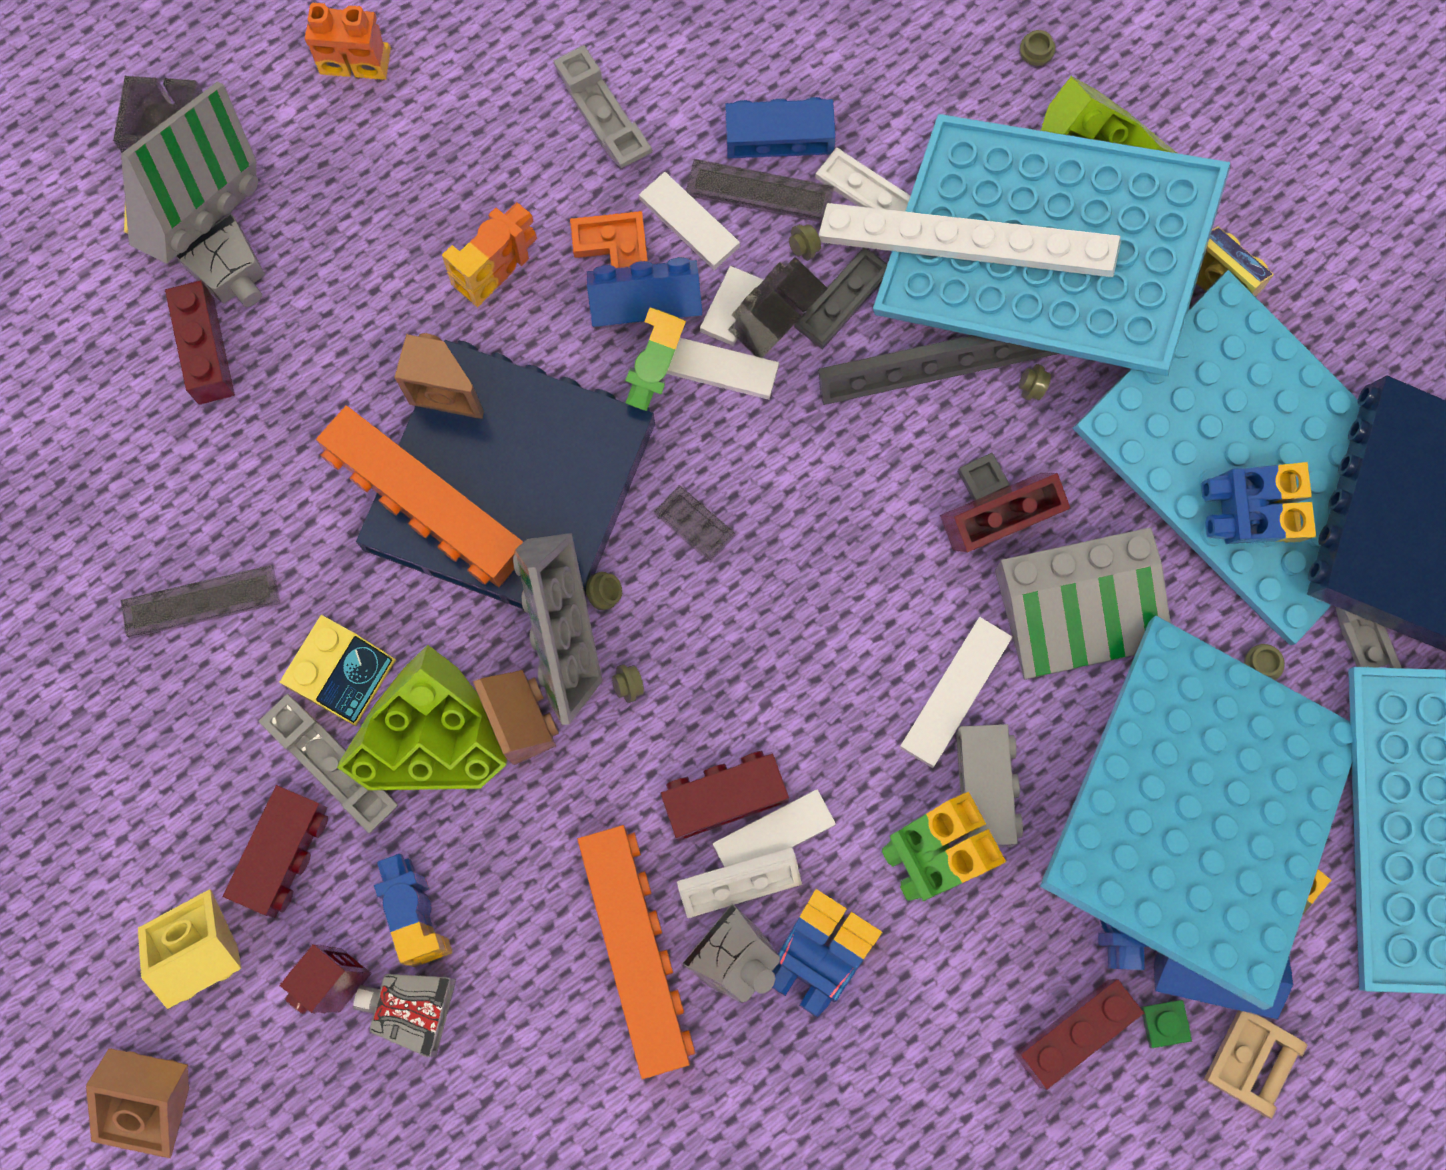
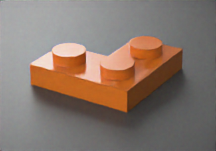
M642 211L570 219L574 258L610 254L611 265L615 268L630 267L635 262L648 261Z

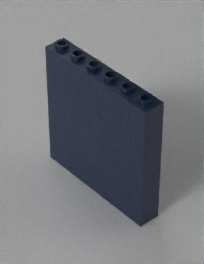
M444 340L475 389L484 410L483 419L415 406L398 445L523 542L531 538L572 533L584 595L586 597L588 579L597 570L654 429V413L650 412L649 408L645 411L616 400L613 394L605 390L595 389L593 392L582 388L577 381L571 378L560 377L559 380L550 377L544 370L534 365L522 367L513 364L511 359L502 354L492 353L488 355L479 352L474 345L459 340L456 344ZM378 493L376 494L356 540V543L363 551L523 609L522 592L524 589L521 576L516 574L515 569L499 588L491 581H488L486 585L482 584L467 571L470 567L468 563L460 557L456 562L451 560L437 547L441 543L431 534L426 539L419 535L408 525L411 520L401 511L397 516L391 513L378 501L382 496Z
M1386 375L1366 385L1359 395L1358 405L1360 408L1357 419L1352 424L1348 433V439L1350 440L1348 451L1338 468V473L1340 474L1338 486L1328 503V508L1330 509L1328 521L1318 538V544L1321 546L1317 560L1312 564L1308 573L1310 584L1307 595L1446 652V400Z

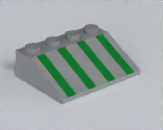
M220 82L213 84L121 153L129 245L167 264L179 253L185 252L192 242L202 234H206L216 222L225 215L230 214L234 207L256 191L258 186L256 159L224 84Z
M1151 527L1003 559L995 569L1024 680L1135 656L1147 625L1155 615L1171 623L1162 562Z
M572 533L527 539L515 549L513 557L515 572L518 576H521L524 589L522 592V606L525 613H529L532 626L530 630V643L532 648L537 650L540 663L538 667L539 683L542 687H545L547 699L562 725L572 722L603 682Z

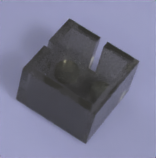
M125 76L113 138L121 153L203 93L197 81L164 78L163 86L174 102L171 103V99L157 78Z
M796 257L786 267L779 262L762 283L755 287L731 314L736 321L728 330L756 357L763 358L828 288Z

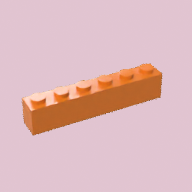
M345 405L315 439L324 450L320 456L337 470L344 466L352 473L349 477L352 482L366 493L371 488L382 496L378 501L394 515L397 516L401 511L411 519L408 525L419 535L426 539L431 534L441 543L437 547L451 560L456 562L460 557L468 563L470 567L467 571L482 584L486 585L488 581H491L499 588L513 572L515 549L523 541L350 407Z
M621 825L577 838L641 1079L689 1066L691 1064L689 1056L696 1054L690 1031H681L678 1015L685 1012L678 989L670 991L666 975L673 974V968L667 949L659 951L656 935L663 934L657 911H648L645 896L652 893L646 871L640 873L637 871L634 857L641 856L635 832L627 834L625 826Z

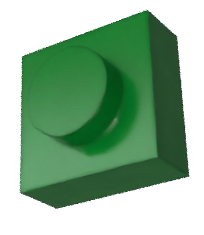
M1183 1000L1140 1007L1144 1012L1142 1017L1149 1048L1192 1042Z

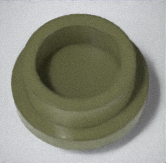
M1035 30L1022 39L1019 51L1022 59L1028 64L1042 66L1052 60L1056 48L1053 38L1048 32Z
M798 224L792 227L789 245L793 253L798 257L802 256L806 261L814 258L816 252L821 250V241L817 231L810 224L805 226Z
M1036 364L1032 369L1027 368L1022 374L1018 387L1023 390L1021 394L1023 399L1031 400L1033 398L1038 401L1046 393L1051 381V373L1045 371L1044 366Z
M606 572L594 573L590 576L586 585L587 597L596 609H611L621 599V583L612 574Z
M1269 644L1254 646L1247 652L1244 659V664L1273 680L1281 676L1285 667L1281 652Z
M625 664L617 666L616 675L612 676V684L616 695L619 698L624 697L627 703L636 701V697L644 693L642 678L635 665L627 667Z

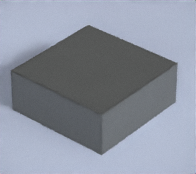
M993 452L958 469V473L973 501L1010 486Z

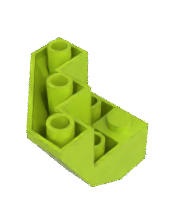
M1070 76L1048 105L1040 130L1177 153L1128 111L1095 88L1073 76Z
M427 645L402 669L372 707L339 761L337 768L367 790L481 789L507 765V758L503 755L476 690L458 667Z

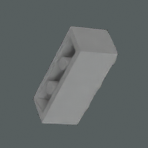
M1008 724L960 726L956 731L960 795L966 792L970 793L986 825L964 835V840L989 829L999 848L1014 847L1018 844L1017 838H1022L1023 836L1021 814H1015L1014 798H1019L1020 795L1019 777L1017 774H1012L1011 759L1016 758L1017 751L1015 736L1009 735Z

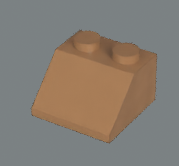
M421 333L419 336L406 334L394 378L409 405L483 419L484 410L475 389L445 342L439 337L428 333Z
M523 670L473 681L503 755L513 765L556 747L553 736L559 734L551 713L543 715L537 701L544 699L535 677L528 680Z
M108 1048L86 1084L91 1142L171 1158L189 1092L188 1064Z

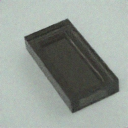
M681 485L654 511V514L710 563L735 537L734 531Z

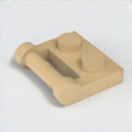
M1238 1010L1203 1080L1261 1115L1272 1119L1277 1110L1274 1103L1297 1056H1303L1308 1045L1261 1016ZM1277 1042L1282 1046V1049L1258 1096L1251 1092V1089L1274 1043Z

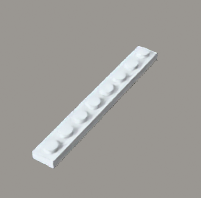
M827 203L819 232L821 243L1114 277L1121 245V237L1118 235Z

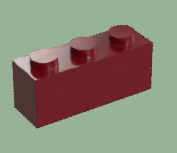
M201 280L165 289L186 391L199 405L235 396L213 295Z
M1039 473L940 515L952 549L968 553L1071 508L1058 473Z
M763 751L754 752L742 757V764L727 769L726 764H720L703 771L705 777L690 782L688 777H683L667 783V790L660 792L676 840L680 841L788 803L789 796L774 754L764 756Z
M276 785L222 897L269 917L276 918L279 911L284 912L293 896V890L289 888L296 874L301 875L310 861L311 853L307 852L313 838H319L327 825L328 816L324 814L328 807Z
M313 944L279 986L288 993L285 1000L302 1014H305L307 1011L313 1014L341 1012L355 995L359 986L363 985L372 973L342 948Z
M1108 979L1013 1054L1037 1086L1048 1090L1143 1015L1144 1012L1118 979Z

